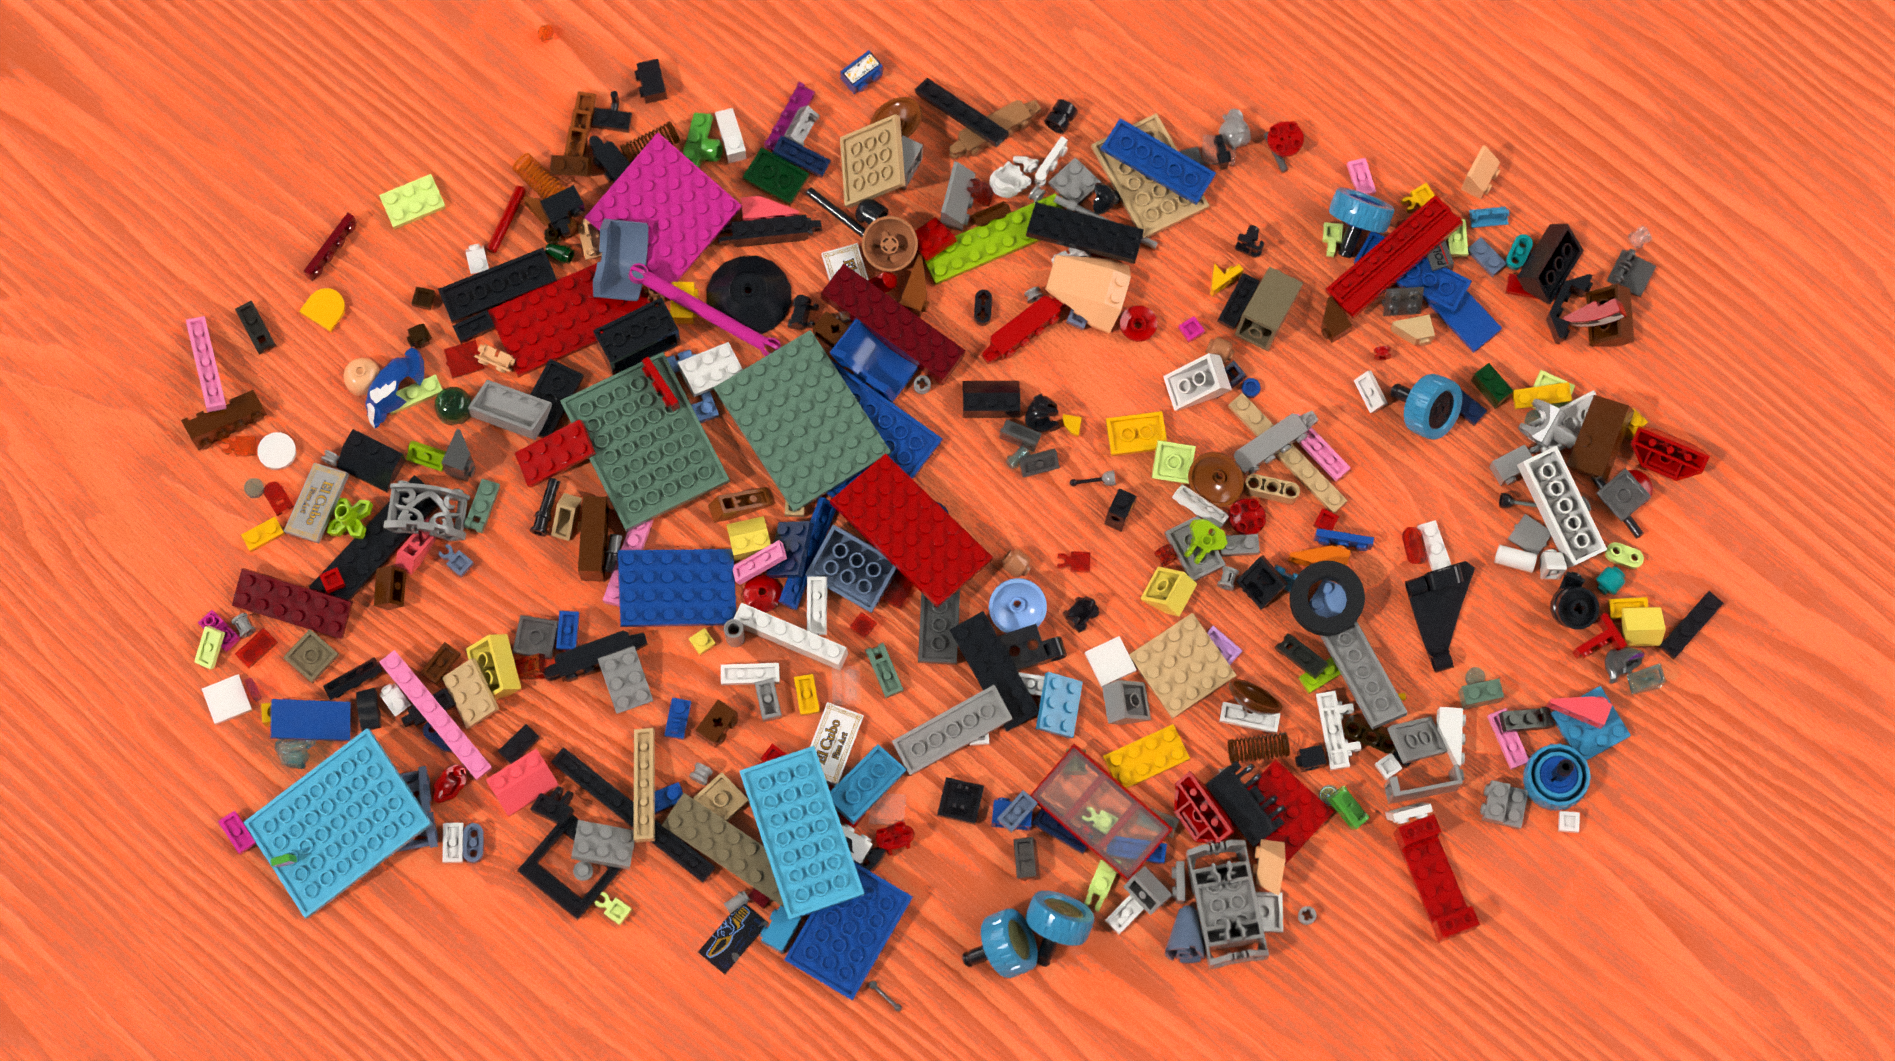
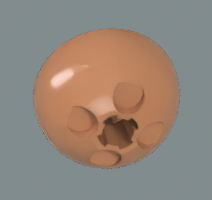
M885 216L878 218L866 228L863 234L862 250L864 256L873 267L881 271L894 272L905 268L911 263L917 252L918 240L914 229L908 222L899 217Z

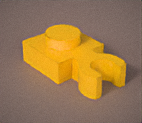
M1425 183L1411 191V197L1403 198L1401 204L1409 203L1411 205L1406 210L1409 213L1413 211L1416 205L1419 208L1422 207L1435 194L1428 184Z

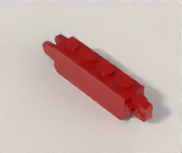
M1049 296L1041 297L991 335L990 346L982 353V358L988 364L999 358L1001 361L1005 358H1011L1016 353L1015 350L1028 345L1032 337L1035 335L1040 336L1048 325L1057 323L1060 319L1061 310L1067 304H1063L1055 297L1053 299Z

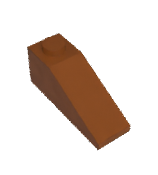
M921 254L917 256L900 301L901 305L918 317H921L922 312L927 311L929 305Z
M764 487L717 496L708 507L715 523L731 520L772 505V501L767 488Z

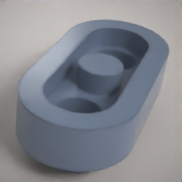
M471 823L465 827L463 832V856L467 862L474 864L483 858L484 831L479 824ZM473 831L478 832L476 837H471ZM472 851H477L475 857L470 856Z

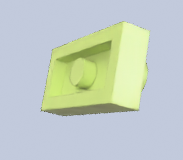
M1462 219L1463 225L1447 238L1451 257L1468 256L1466 219Z
M205 626L194 662L208 669H214L225 632L212 626Z

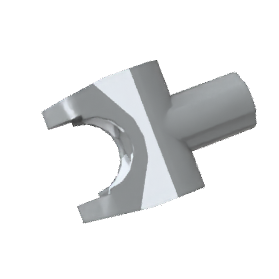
M1534 399L1532 405L1541 416L1539 425L1534 427L1520 423L1518 429L1526 437L1542 447L1548 448L1553 439L1566 448L1571 449L1576 442L1578 434L1561 425L1566 413L1554 405Z

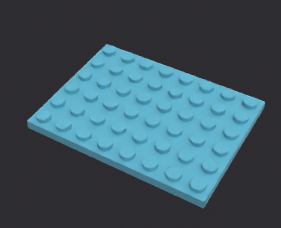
M368 728L243 822L270 865L271 858L285 854L296 855L297 863L280 868L271 867L306 919L433 824L372 731Z

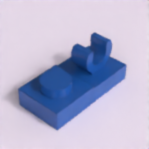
M672 698L664 734L665 737L684 740L691 701Z

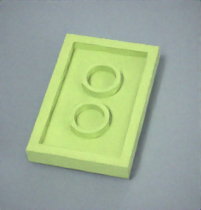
M431 174L379 195L394 230L446 209Z

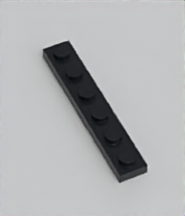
M926 78L915 89V93L996 148L1009 136L1006 129L929 78Z

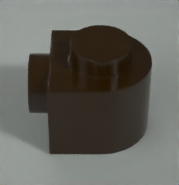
M419 324L407 330L409 336L406 338L410 347L414 346L415 349L418 347L423 348L430 344L432 337L425 324Z

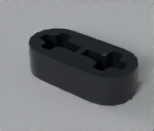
M985 289L979 290L975 296L974 321L979 326H986L991 320L992 295ZM982 295L986 296L985 305H981L982 301L978 299ZM981 310H985L986 317L984 320H980L981 318L978 317L981 315Z

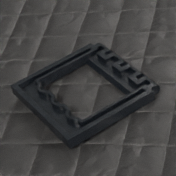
M572 814L564 827L557 824L517 871L578 921L623 868L604 865L608 870L582 899L539 864L540 860L563 834H566L574 841L579 819Z

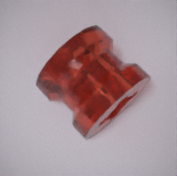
M1166 544L1154 552L1155 557L1160 559L1162 567L1169 565L1178 558L1177 554L1173 553L1171 544Z

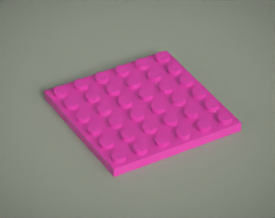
M657 132L584 218L599 231L604 219L647 223L649 231L646 267L652 274L672 284V282L680 280L742 208V205Z

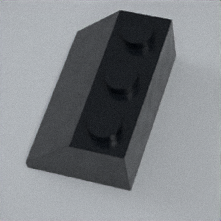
M1019 381L962 382L963 418H1020Z
M352 429L343 444L337 468L388 493L390 484H393L406 459L402 453Z

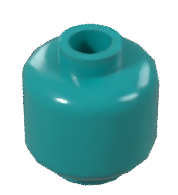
M1615 566L1612 568L1606 567L1596 578L1599 585L1597 589L1604 595L1607 593L1615 595L1625 584L1624 573Z

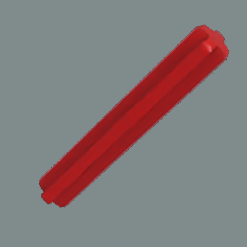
M516 186L487 246L488 251L492 253L498 251L526 192L524 187Z

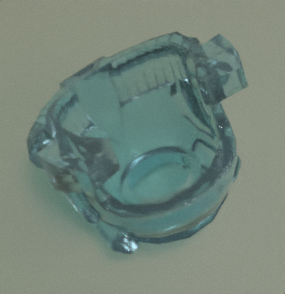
M278 739L275 742L274 748L282 765L291 769H305V764L310 758L307 750L315 745L316 740Z

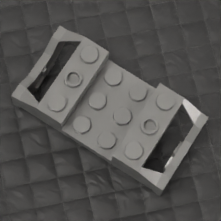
M1228 840L1224 844L1223 842H1220V844L1211 843V846L1204 844L1187 850L1188 873L1193 895L1195 894L1209 970L1248 961L1268 960L1269 951L1251 873L1246 841ZM1235 852L1240 862L1235 863L1227 861V864L1216 866L1215 863H1212L1211 867L1194 869L1196 859L1206 855ZM1259 943L1258 950L1250 949L1238 953H1228L1214 958L1210 951Z

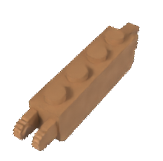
M1016 100L987 117L1008 131L1009 136L1006 138L1008 139L1017 130L1026 129L1030 125L1031 119L1041 112V107L1036 100L1025 104L1022 101ZM965 128L959 132L958 141L950 146L949 155L953 160L964 155L967 158L970 156L974 157L979 155L983 149L991 148L993 145L968 128Z

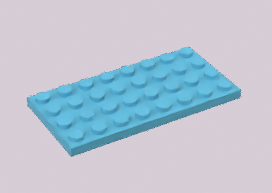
M814 746L739 771L789 921L865 895Z

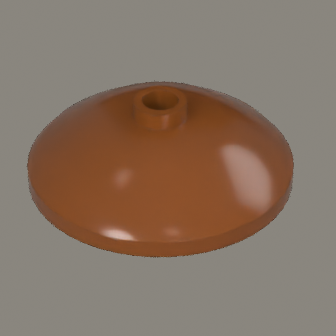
M894 98L879 107L874 113L870 125L896 114L900 116L901 135L909 138L920 124L922 117L921 108L911 98Z
M1208 452L1200 455L1190 466L1188 481L1191 490L1216 507L1228 506L1241 495L1244 487L1243 473L1239 465L1231 457L1219 452Z

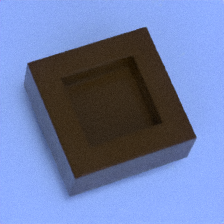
M416 286L411 303L412 306L431 310L435 291Z

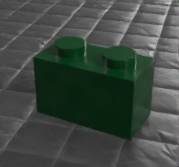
M1490 363L1477 371L1471 380L1495 409L1507 401L1513 393L1512 388Z

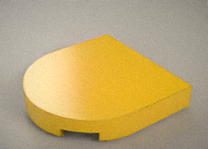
M323 288L315 291L299 312L327 331L332 332L345 313V303L337 291Z

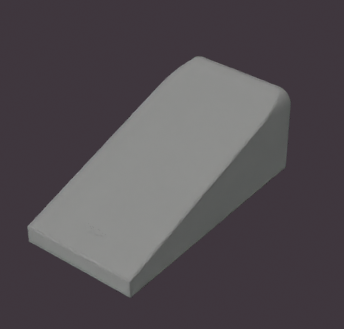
M774 679L754 682L763 722L781 719L782 715Z

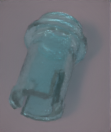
M1022 445L1013 455L1007 457L1006 464L1011 469L1018 468V458L1028 456L1030 452Z

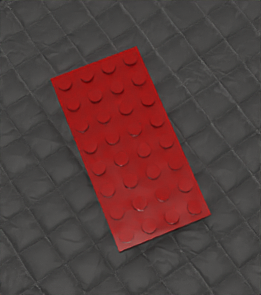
M597 263L554 283L487 311L507 354L512 355L516 359L513 367L519 378L546 366L549 359L557 361L596 344L593 330L650 303L647 300V294H644L643 286L638 301L593 297V279L597 268Z
M886 453L830 500V504L937 608L993 560V556Z

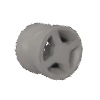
M696 762L695 770L690 773L689 777L706 786L708 783L707 779L713 774V770Z

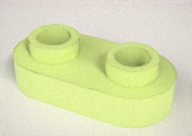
M1618 542L1609 544L1605 551V556L1610 562L1629 569L1639 568L1644 561L1641 551ZM1613 549H1617L1619 554H1615ZM1631 556H1636L1637 561L1632 560Z

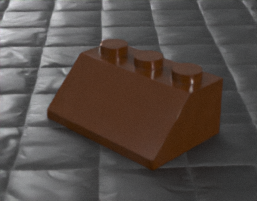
M1617 283L1586 293L1587 305L1595 300L1602 305L1616 298L1623 304L1627 314L1626 317L1615 322L1588 327L1589 345L1591 347L1622 346L1634 342L1630 288Z

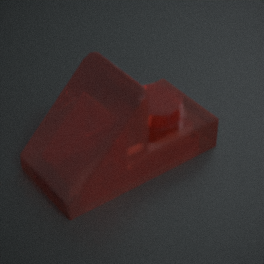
M537 653L515 660L519 680L545 678L543 675L545 673V654Z

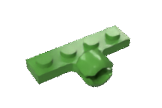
M694 113L683 155L698 168H700V164L703 161H719L723 154L722 143L718 139H708L713 121L711 114Z

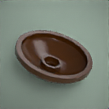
M1242 679L1230 680V692L1235 700L1243 706L1242 709L1249 714L1254 712L1259 715H1274L1281 712L1282 704L1263 688Z

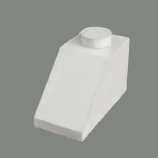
M1553 549L1546 550L1540 556V579L1560 580L1567 570L1563 553Z

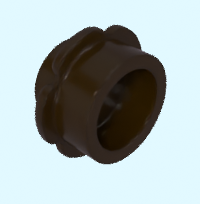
M551 227L544 231V239L547 243L557 244L562 238V233L559 229L553 230Z

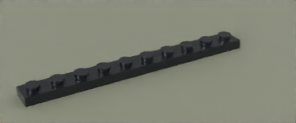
M563 747L551 763L634 829V802ZM655 820V841L650 842L701 883H704L716 868Z

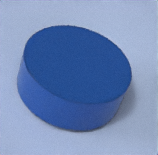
M1248 378L1242 383L1241 392L1247 398H1254L1260 392V383L1254 378Z

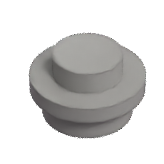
M585 861L578 862L573 869L574 876L580 881L590 879L593 875L592 865Z

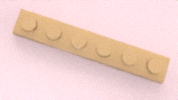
M654 728L634 729L635 842L655 841Z

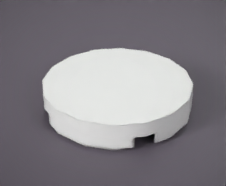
M274 432L266 435L260 441L258 457L266 468L271 470L285 469L293 463L296 457V446L288 435Z

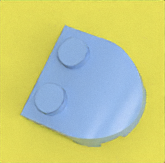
M1327 579L1323 580L1310 600L1309 606L1319 616L1334 617L1340 614L1346 606L1345 591L1341 585Z

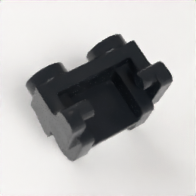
M1250 225L1246 234H1239L1237 240L1240 242L1236 243L1235 250L1254 258L1259 257L1264 247L1263 241H1260V246H1256L1260 229Z
M802 294L797 295L793 300L794 312L791 319H789L788 328L798 330L813 328L815 322L810 321L807 323L810 310L818 311L819 305L814 303L812 306L810 305L812 300Z
M1078 596L1075 599L1076 603L1068 611L1065 610L1062 613L1067 623L1078 633L1084 631L1087 627V621L1090 618L1097 617L1100 612L1095 604L1096 602L1087 596L1084 598Z

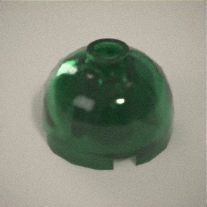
M447 387L437 394L434 409L437 417L447 425L462 424L470 418L468 406L472 401L465 390L459 387Z

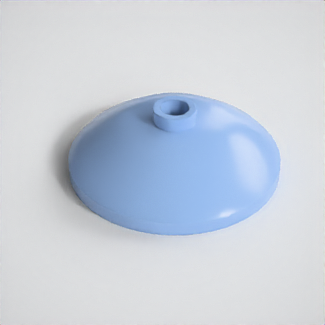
M1013 578L1002 582L995 588L989 600L990 617L993 623L1005 633H1010L1036 624L1038 628L1043 622L1047 611V602L1043 591L1034 582L1023 578ZM1018 600L1021 602V604L1019 606H1015L1014 602Z

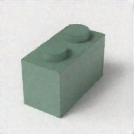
M1500 679L1462 686L1458 691L1463 710L1499 703L1504 698Z

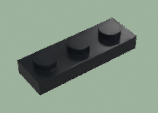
M1243 273L1217 322L1234 330L1260 281Z
M374 657L323 685L330 700L342 696L344 692L358 687L362 682L376 677L382 672V669Z

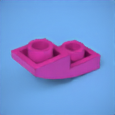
M213 610L198 622L203 629L205 626H212L225 632L221 647L226 652L241 639Z

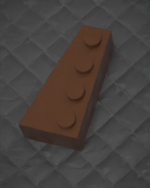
M254 390L230 399V404L226 405V409L208 413L201 411L192 420H188V418L181 420L198 450L210 448L212 443L227 439L230 436L229 434L235 431H242L248 424L259 422L267 415Z

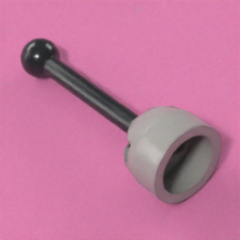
M1114 470L1105 472L1101 478L1077 481L1071 479L1070 485L1074 487L1077 484L1102 481L1107 486L1116 485Z

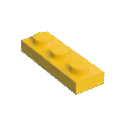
M1569 382L1513 390L1512 393L1515 410L1534 407L1532 405L1534 399H1539L1549 404L1572 401Z

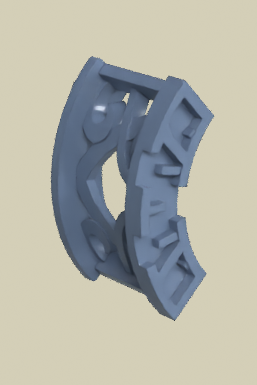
M422 766L418 767V771L402 773L400 775L405 783H410L407 786L413 795L415 792H419V796L416 799L420 805L422 804L423 810L433 824L419 834V836L428 838L413 839L397 852L430 846V848L438 847V833L434 813L429 812L431 811L430 802L432 801L430 779L427 767Z

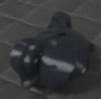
M1104 183L1095 184L1096 199L1093 200L1094 213L1102 215L1110 211L1121 199L1117 191L1112 190L1108 185Z

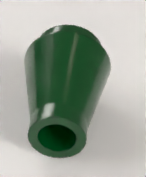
M548 243L545 248L546 254H549L563 264H570L574 258L575 252L570 246Z

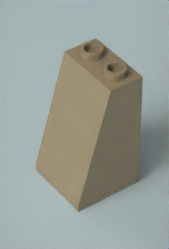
M1269 267L1242 314L1235 336L1269 351L1303 283L1277 269Z

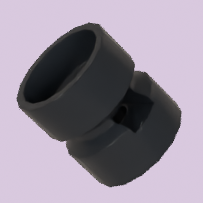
M1058 99L1052 108L1053 111L1049 112L1044 123L1052 131L1064 134L1070 126L1069 122L1073 121L1078 110L1070 102Z

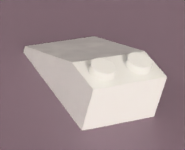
M1208 353L1163 376L1174 411L1217 398L1232 390L1222 358L1216 354Z

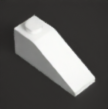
M733 108L715 112L728 163L747 159L745 146Z

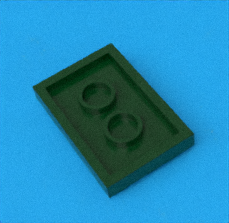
M761 147L742 179L791 206L810 175L808 172Z

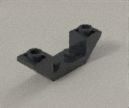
M1587 274L1565 281L1546 318L1556 344L1559 345L1562 339L1566 340L1570 332L1567 329L1570 323L1560 318L1564 310L1561 307L1563 301L1567 302L1571 293L1581 298L1584 292L1589 293L1593 285L1590 282L1593 275Z

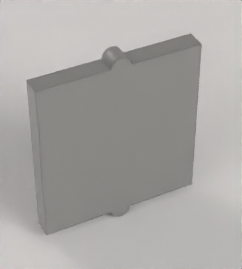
M1525 514L1520 522L1515 524V529L1508 540L1524 551L1538 555L1541 549L1547 546L1546 542L1551 534L1546 527Z

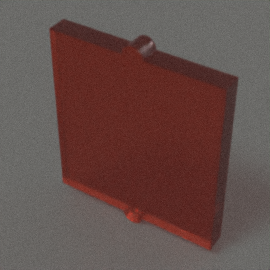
M476 340L444 349L447 359L446 365L449 366L452 379L484 370L483 364L479 363L478 358L474 357L476 354L480 355L481 353L478 351Z

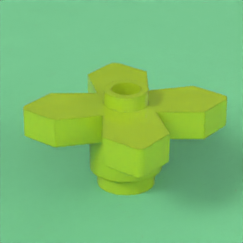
M339 498L334 511L336 519L329 522L327 533L331 536L340 537L348 530L353 538L363 539L367 528L360 520L371 514L373 504L368 500H359L352 506L347 498Z

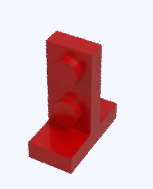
M1607 613L1602 614L1596 620L1603 632L1578 646L1572 652L1576 659L1581 656L1586 658L1593 653L1592 650L1596 647L1601 649L1609 643L1616 650L1627 646V643Z

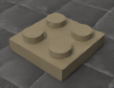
M309 629L283 658L313 684L337 659L339 654Z

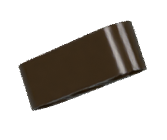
M1351 715L1346 720L1344 733L1348 737L1388 754L1397 750L1394 744L1390 745L1385 741L1387 739L1392 740L1386 727L1380 726L1372 730L1367 720L1358 715ZM1356 724L1358 728L1352 729L1349 725ZM1367 732H1374L1376 736L1371 737Z

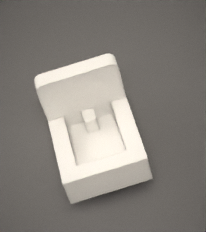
M473 244L468 246L469 249H466L465 252L470 273H478L489 269L484 245Z
M395 683L386 685L379 694L394 716H397L411 706Z

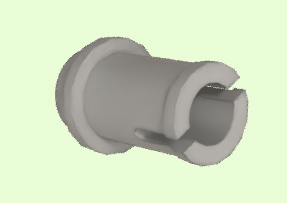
M744 890L742 892L738 891V894L725 902L724 905L731 914L742 905H747L750 899Z

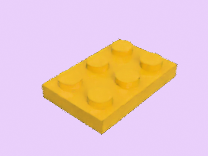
M1162 411L1106 418L1111 456L1156 451L1157 440L1167 441Z

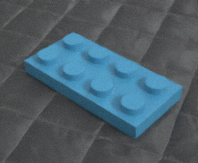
M877 744L830 791L835 809L854 825L906 773L907 769Z

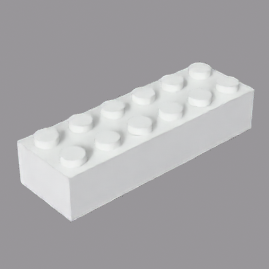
M1557 446L1517 464L1558 551L1563 553L1567 568L1607 550Z

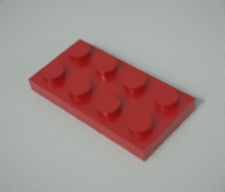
M580 419L515 452L526 484L530 488L596 455L583 420Z

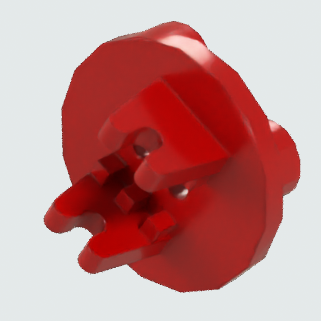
M1283 121L1270 127L1267 135V144L1270 150L1282 157H1290L1297 154L1302 149L1304 143V134L1301 128L1298 127V124L1293 121Z
M898 821L892 826L879 828L876 831L877 836L875 839L877 846L886 849L888 856L893 855L892 849L906 846V849L911 848L910 842L913 841L915 834L913 828L906 825L904 821Z

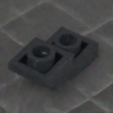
M371 688L356 692L361 731L363 732L366 728L370 730L381 728V712L378 709L376 689Z
M876 847L871 850L869 856H867L869 865L863 864L861 866L873 872L885 857L886 849Z

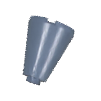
M1183 906V908L1178 910L1165 949V956L1174 961V958H1178L1180 963H1197L1201 961V958H1205L1199 914L1193 906Z

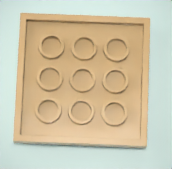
M894 114L840 137L845 207H854L865 199H874L905 186L899 115Z
M1193 613L1129 654L1133 664L1172 719L1237 676Z

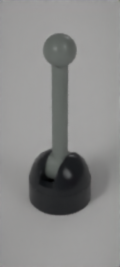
M1501 493L1499 498V508L1508 509L1513 504L1537 507L1536 503L1516 501L1508 493Z

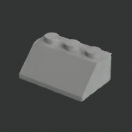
M955 161L941 211V223L947 228L963 231L964 225H968L970 214H967L968 208H972L974 197H971L972 191L976 192L978 180H975L976 173Z

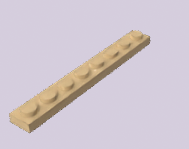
M1243 393L1228 405V408L1257 437L1274 426ZM1293 444L1291 445L1292 448L1283 454L1280 452L1275 455L1330 512L1336 513L1347 503V499Z

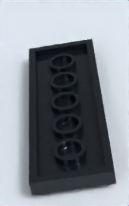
M1035 202L1026 237L1135 264L1144 229Z
M540 248L441 287L438 291L450 320L454 324L554 283L557 279L544 248Z
M984 611L950 629L953 638L982 689L985 690L995 685L1013 718L1012 721L1003 725L1006 732L1038 714L1039 709Z

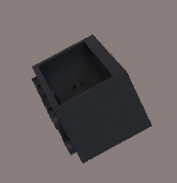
M662 298L593 330L596 345L612 375L642 362L646 357L651 358L661 352H667L681 345L679 329Z

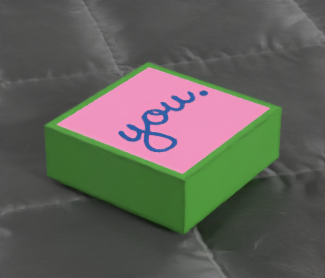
M285 854L271 858V866L280 868L297 863V857L293 854Z

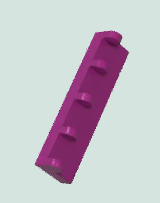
M798 82L784 111L781 112L779 120L764 143V147L772 152L780 136L785 135L799 108L809 106L815 95V91L806 88L802 82Z

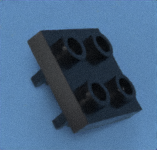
M1264 555L1260 556L1236 580L1243 589V592H1246L1248 597L1261 610L1288 585L1287 581Z
M946 777L937 816L975 825L984 786Z

